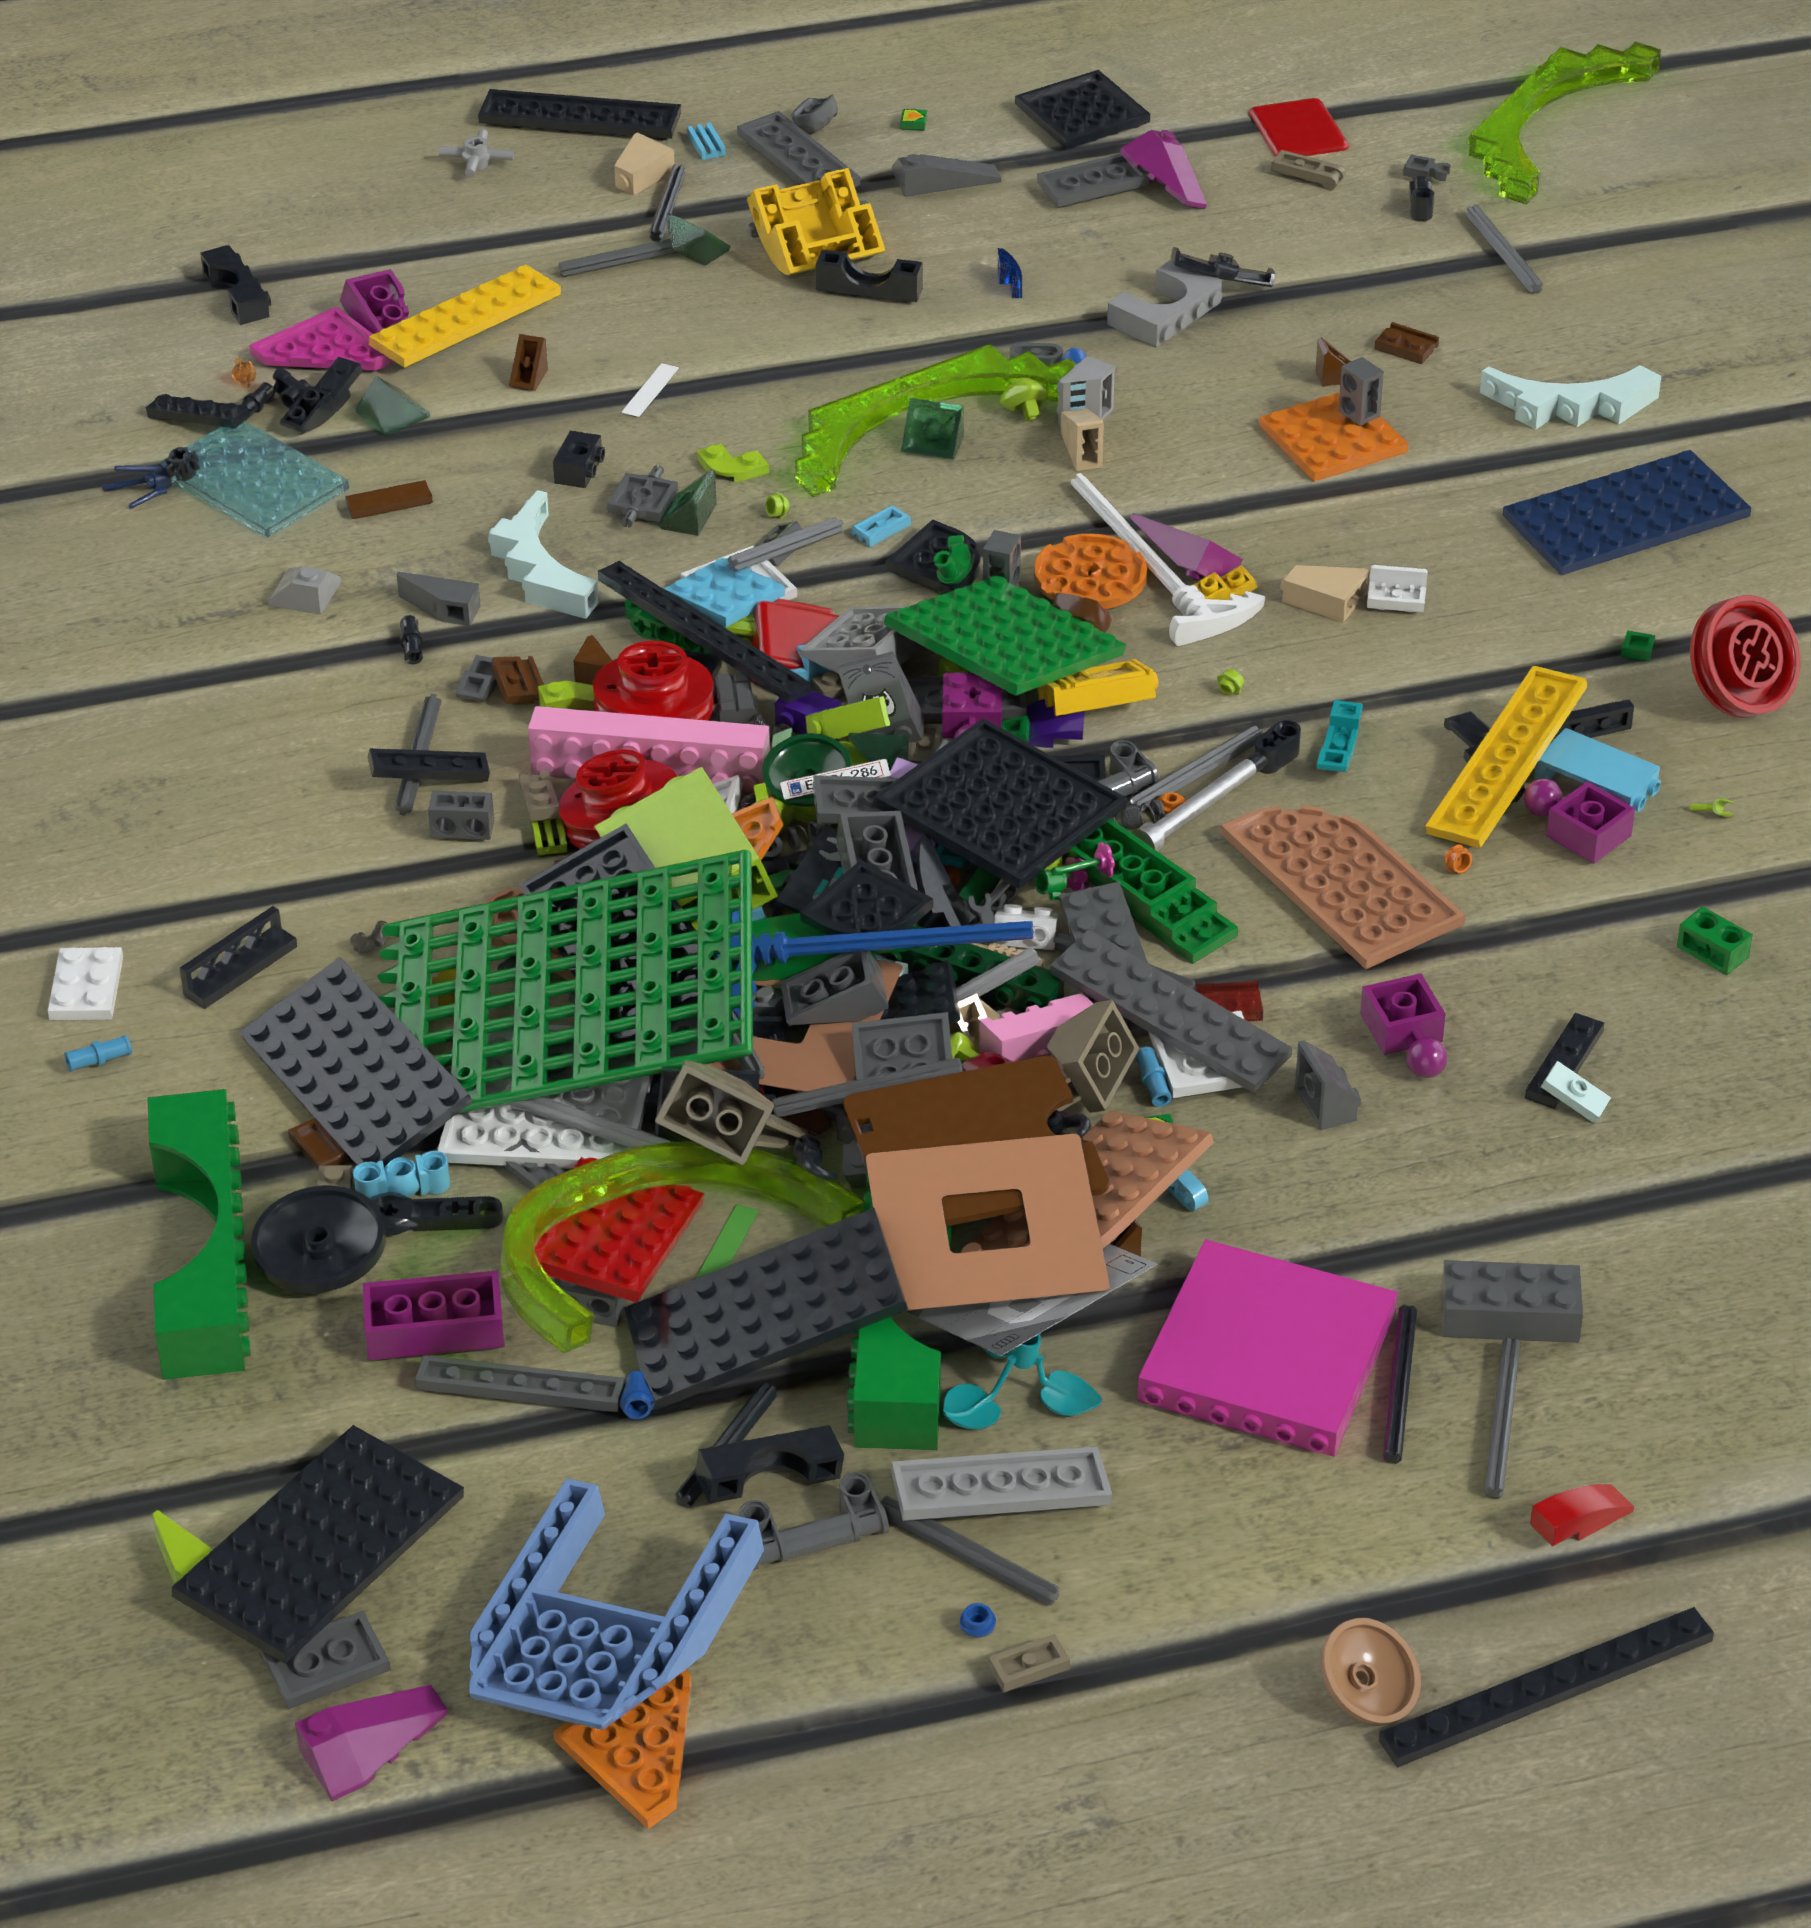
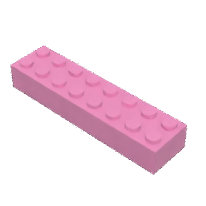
M535 706L528 727L531 772L533 775L539 774V771L548 770L550 776L575 778L577 770L592 757L607 751L626 749L642 754L645 760L657 761L669 766L676 773L677 777L686 776L700 767H703L713 784L738 775L744 783L742 792L755 793L753 785L764 783L762 768L765 758L770 752L769 726Z

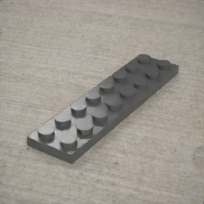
M1087 930L1050 965V974L1098 1002L1113 1000L1121 1016L1252 1093H1255L1292 1056L1291 1046L1091 930Z

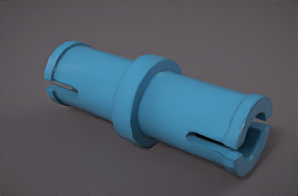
M123 1035L122 1037L101 1043L97 1040L91 1042V1046L64 1052V1058L68 1070L72 1072L93 1064L101 1066L107 1060L131 1055L132 1049L128 1037Z
M1143 1047L1139 1049L1135 1056L1141 1070V1082L1148 1088L1154 1106H1166L1171 1102L1172 1098L1165 1081L1166 1072L1163 1067L1159 1066L1154 1049Z

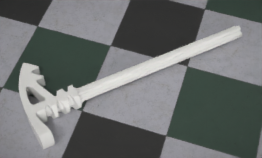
M1078 473L1076 474V479L1071 480V485L1122 540L1129 543V548L1136 553L1141 552L1146 560L1147 567L1173 594L1172 602L1174 606L1184 615L1174 616L1169 627L1170 639L1177 646L1210 638L1236 628L1252 618L1264 606L1265 596L1248 591L1245 592L1244 597L1230 594L1229 600L1205 599L1204 595L1194 585H1185L1086 477Z

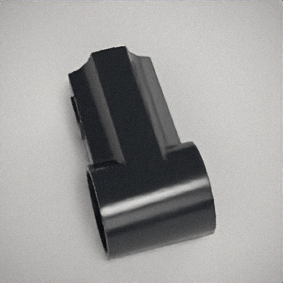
M1416 176L1413 181L1409 182L1410 216L1418 221H1427L1433 217L1435 193L1432 190L1431 182L1425 176Z

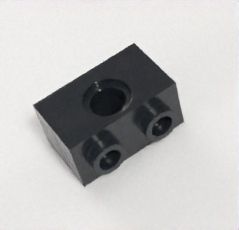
M569 431L553 460L555 484L580 488L587 487L590 479L595 477L599 463H602L605 458V447L602 446L601 435Z

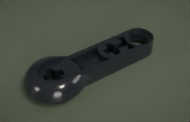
M385 1192L371 1198L383 1216L386 1236L398 1235L413 1229V1232L490 1229L499 1226L504 1218L502 1202L492 1196L412 1199L397 1192ZM485 1209L496 1211L495 1214L490 1216L480 1214Z

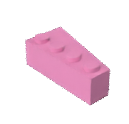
M1080 993L1050 1001L1047 1007L1039 1008L1037 1005L1027 1007L1026 1012L1017 1015L1012 1011L1003 1013L1000 1019L994 1021L989 1017L980 1019L979 1055L984 1051H993L1013 1062L1039 1056H1050L1047 1045L1058 1026L1093 1005V1003L1084 994Z

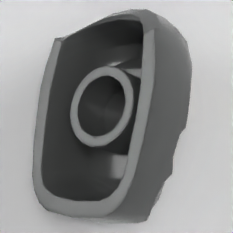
M832 94L828 98H807L791 114L794 124L806 133H814L821 130L838 113L835 97Z

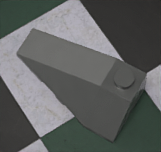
M910 154L907 157L898 158L892 165V172L905 197L1001 182V176L993 164L924 154Z

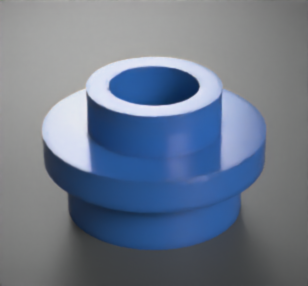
M982 1603L970 1604L960 1616L961 1630L971 1637H985L991 1634L996 1626L994 1613L987 1605Z

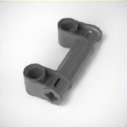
M1120 740L1114 742L1110 748L1109 773L1111 776L1098 782L1123 796L1135 794L1139 788L1155 784L1159 781V775L1155 765L1137 749L1135 744L1127 740Z
M859 1472L844 1475L839 1484L841 1514L781 1531L778 1530L770 1508L766 1503L758 1500L744 1503L739 1509V1516L758 1520L764 1546V1552L753 1570H757L760 1565L780 1560L785 1562L789 1559L860 1540L861 1536L875 1532L888 1533L887 1515L882 1503L877 1498L870 1479Z

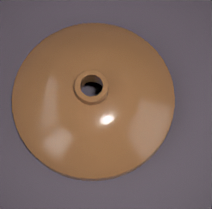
M1355 1618L1343 1622L1328 1635L1321 1652L1322 1675L1329 1693L1346 1713L1361 1722L1371 1725L1392 1724L1410 1713L1417 1703L1420 1694V1670L1411 1648L1395 1630L1377 1620Z

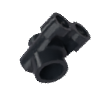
M278 367L273 374V379L275 380L273 389L280 395L282 403L290 409L309 383L303 379L298 381L291 376L290 372L282 367Z

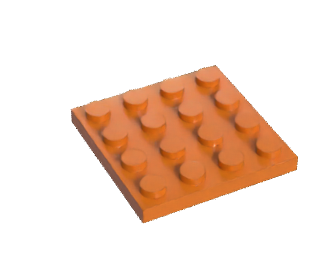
M1340 392L1259 417V426L1314 482L1407 453L1408 442L1381 416L1359 426L1338 411Z

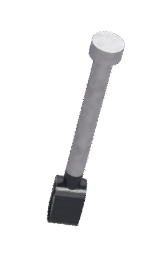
M1289 720L1278 722L1256 738L1255 753L1155 824L1150 822L1144 823L1133 832V835L1156 851H1159L1164 847L1166 837L1257 772L1265 774L1275 773L1298 757L1301 738L1300 725Z

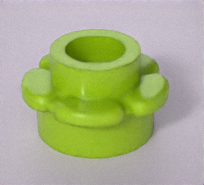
M775 492L773 495L767 496L765 509L768 516L782 519L788 512L789 502L782 493Z
M1226 669L1223 674L1220 673L1217 676L1218 687L1224 694L1232 695L1234 693L1238 695L1241 693L1244 679L1237 671Z

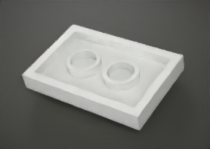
M122 947L60 948L48 1007L49 1020H111L113 1018L123 961Z

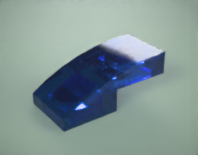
M998 248L997 271L999 284H1010L1012 298H1022L1021 269L1009 252L1003 248Z

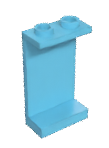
M1567 728L1553 740L1535 765L1534 780L1542 778L1551 779L1558 772L1582 783L1588 781L1607 793L1625 800V803L1635 808V813L1642 811L1646 801L1651 796L1657 794L1661 785V780L1658 779L1660 766Z

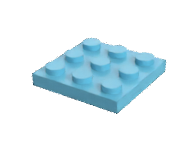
M727 558L717 559L706 567L698 569L689 576L677 580L672 585L664 588L724 627H728L752 614L757 603L760 601L774 602L785 596V585L758 574L750 568L734 572L733 569L730 570L727 567L729 564Z

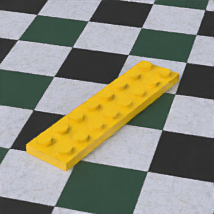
M528 265L520 266L513 271L500 275L489 282L441 302L395 325L382 329L369 336V345L405 368L561 295V286Z
M1532 666L1425 825L1427 834L1481 849L1586 690V678Z

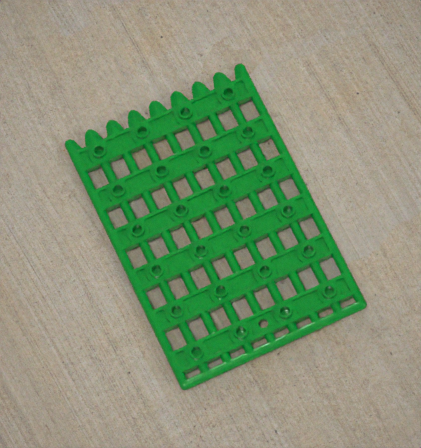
M748 850L720 854L396 921L383 925L381 929L384 936L399 937L398 942L379 951L382 959L398 960V965L384 970L377 975L381 983L397 984L396 989L382 994L378 998L388 1008H395L393 1014L426 1049L430 1045L453 1041L451 1053L434 1057L443 1067L452 1065L451 1075L468 1092L473 1100L471 1104L459 1113L660 1074L662 1067L681 1068L685 1060L710 1064L746 1057L753 1052L751 853ZM739 864V874L732 875V865ZM698 872V883L672 888V877ZM638 884L637 895L612 900L613 889ZM739 887V898L732 899V888ZM698 896V906L671 912V901ZM578 897L577 908L552 912V902ZM637 908V919L611 924V913ZM518 909V920L492 925L493 914ZM739 911V922L732 923V912ZM698 919V930L671 935L672 924ZM577 920V931L551 936L552 925ZM459 921L458 932L433 937L434 926ZM637 932V943L611 948V937ZM517 933L516 944L491 948L493 937ZM739 935V946L732 947V936ZM698 943V954L671 959V948ZM576 944V955L550 960L551 949ZM457 945V956L432 961L433 950ZM715 954H719V955H720L719 958H717V959H715V960H710V958H711L713 955H715ZM516 956V967L490 972L491 961ZM637 956V967L610 972V961ZM739 959V970L732 971V960ZM698 967L697 979L671 984L672 972ZM576 968V979L550 984V973ZM456 969L455 980L431 984L432 973ZM515 980V991L489 996L490 985ZM636 980V991L610 996V985ZM740 983V995L732 996V985ZM575 992V1003L549 1008V997ZM698 992V1003L671 1008V997ZM455 993L454 1004L429 1009L430 997ZM514 1004V1016L488 1021L489 1009ZM636 1004L635 1016L609 1021V1009ZM740 1008V1019L733 1021V1009ZM575 1016L574 1028L548 1033L549 1021ZM698 1016V1028L671 1033V1021ZM454 1017V1028L428 1033L429 1021ZM514 1029L513 1040L487 1045L489 1033ZM636 1029V1040L609 1045V1034ZM740 1033V1044L733 1046V1034ZM574 1041L573 1053L547 1058L548 1046ZM698 1041V1053L670 1058V1046ZM513 1053L512 1065L486 1070L487 1058ZM635 1054V1065L608 1070L610 1058ZM573 1066V1078L547 1083V1071ZM512 1078L511 1090L485 1095L486 1083Z

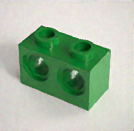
M1702 906L1680 923L1677 948L1728 975L1749 958L1753 934Z

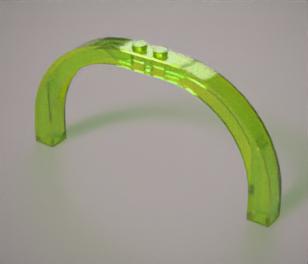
M666 1142L635 1147L559 1174L536 1186L521 1198L512 1209L504 1229L499 1272L501 1283L507 1299L526 1324L561 1352L567 1353L590 1343L594 1313L557 1286L546 1274L535 1254L534 1247L537 1241L545 1232L560 1221L634 1191L676 1184L713 1185L754 1193L794 1209L822 1228L864 1212V1200L835 1180H823L808 1173L794 1160L757 1149H752L743 1166L696 1142Z

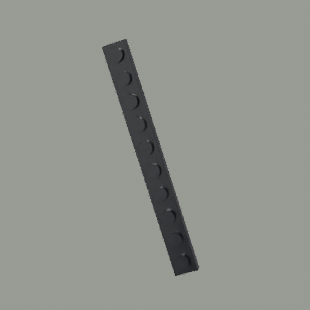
M621 561L598 570V581L784 701L791 703L811 693V682Z
M1692 1607L1380 1731L1379 1742L1398 1768L1713 1641L1714 1631L1696 1608Z

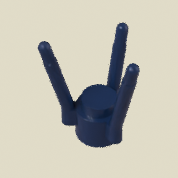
M161 464L152 466H115V471L149 473H145V477L115 482L103 485L102 488L103 490H110L146 483L147 488L154 491L131 502L129 508H134L158 495L167 494L166 488L172 487V479L165 468L166 466L162 467Z

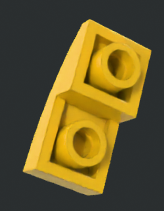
M1242 565L1222 577L1213 572L1193 584L1204 595L1205 599L1229 600L1230 594L1243 596L1246 591L1251 592L1258 588L1255 579Z

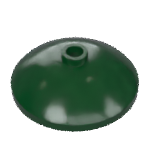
M814 733L795 735L783 740L768 753L762 768L763 781L768 792L775 799L791 806L812 807L815 806L813 793L784 799L780 783L851 767L852 761L847 749L834 738Z

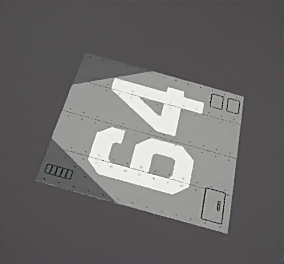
M1108 1244L1103 1248L1110 1284L1109 1289L1106 1291L906 1310L904 1312L1002 1356L1156 1266L1157 1263Z

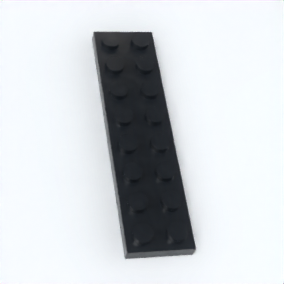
M489 89L479 111L478 119L479 123H486L491 126L510 125L516 128L535 127L540 130L559 129L565 132L571 130L583 131L585 133L596 132L609 135L632 136L638 132L646 137L672 139L681 115V104Z

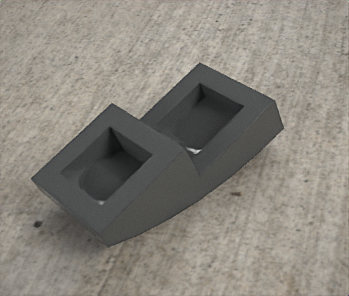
M475 655L470 670L463 673L455 693L456 697L484 702L489 697L497 684L491 669V657Z

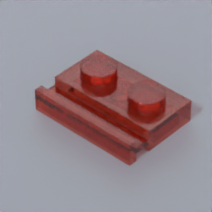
M1258 981L1196 984V992L1230 1012L1241 1011L1244 1020L1248 1022L1263 1021L1264 1011L1260 990L1258 989Z

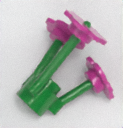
M1102 842L1098 843L1094 859L1084 861L1080 858L1068 857L1065 860V864L1061 865V867L1041 870L1035 876L1037 892L1042 895L1048 894L1049 899L1052 901L1060 900L1059 895L1065 888H1072L1073 891L1082 890L1083 882L1088 880L1085 868L1095 865L1107 877L1113 876L1115 862L1110 846L1108 844L1104 845Z

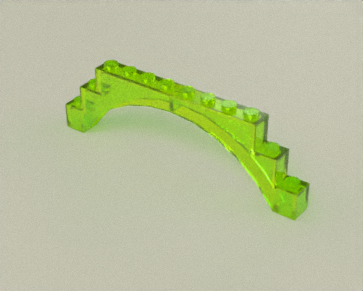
M1634 42L1623 52L1599 44L1590 52H1587V54L1560 47L1531 76H1528L1526 81L1520 87H1517L1509 98H1506L1497 109H1494L1492 114L1486 120H1483L1475 131L1470 133L1468 137V145L1470 146L1469 156L1483 160V165H1485L1484 176L1498 180L1500 185L1499 196L1527 205L1538 194L1540 171L1525 154L1519 139L1522 129L1531 117L1548 104L1566 95L1588 88L1615 83L1649 81L1659 71L1661 49L1639 42Z
M991 344L809 409V432L802 434V457L795 459L796 482L812 498L835 490L841 465L850 450L868 432L886 420L920 406L967 396L1002 395L1012 382L1020 378H1030L1037 381L1048 392L1045 400L1058 402L1059 392H1057V384L1062 377L1074 368L1076 363L1069 358L1046 366L1030 351L1007 359Z

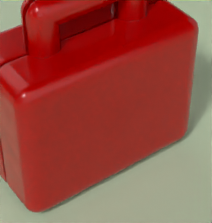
M1319 98L1254 106L1249 110V115L1275 157L1281 150L1303 156H1312L1349 149V143Z
M781 598L774 602L760 601L753 612L755 635L752 637L751 645L789 669L804 668L803 661L797 651V646L806 645L840 615L833 614V610L830 608Z

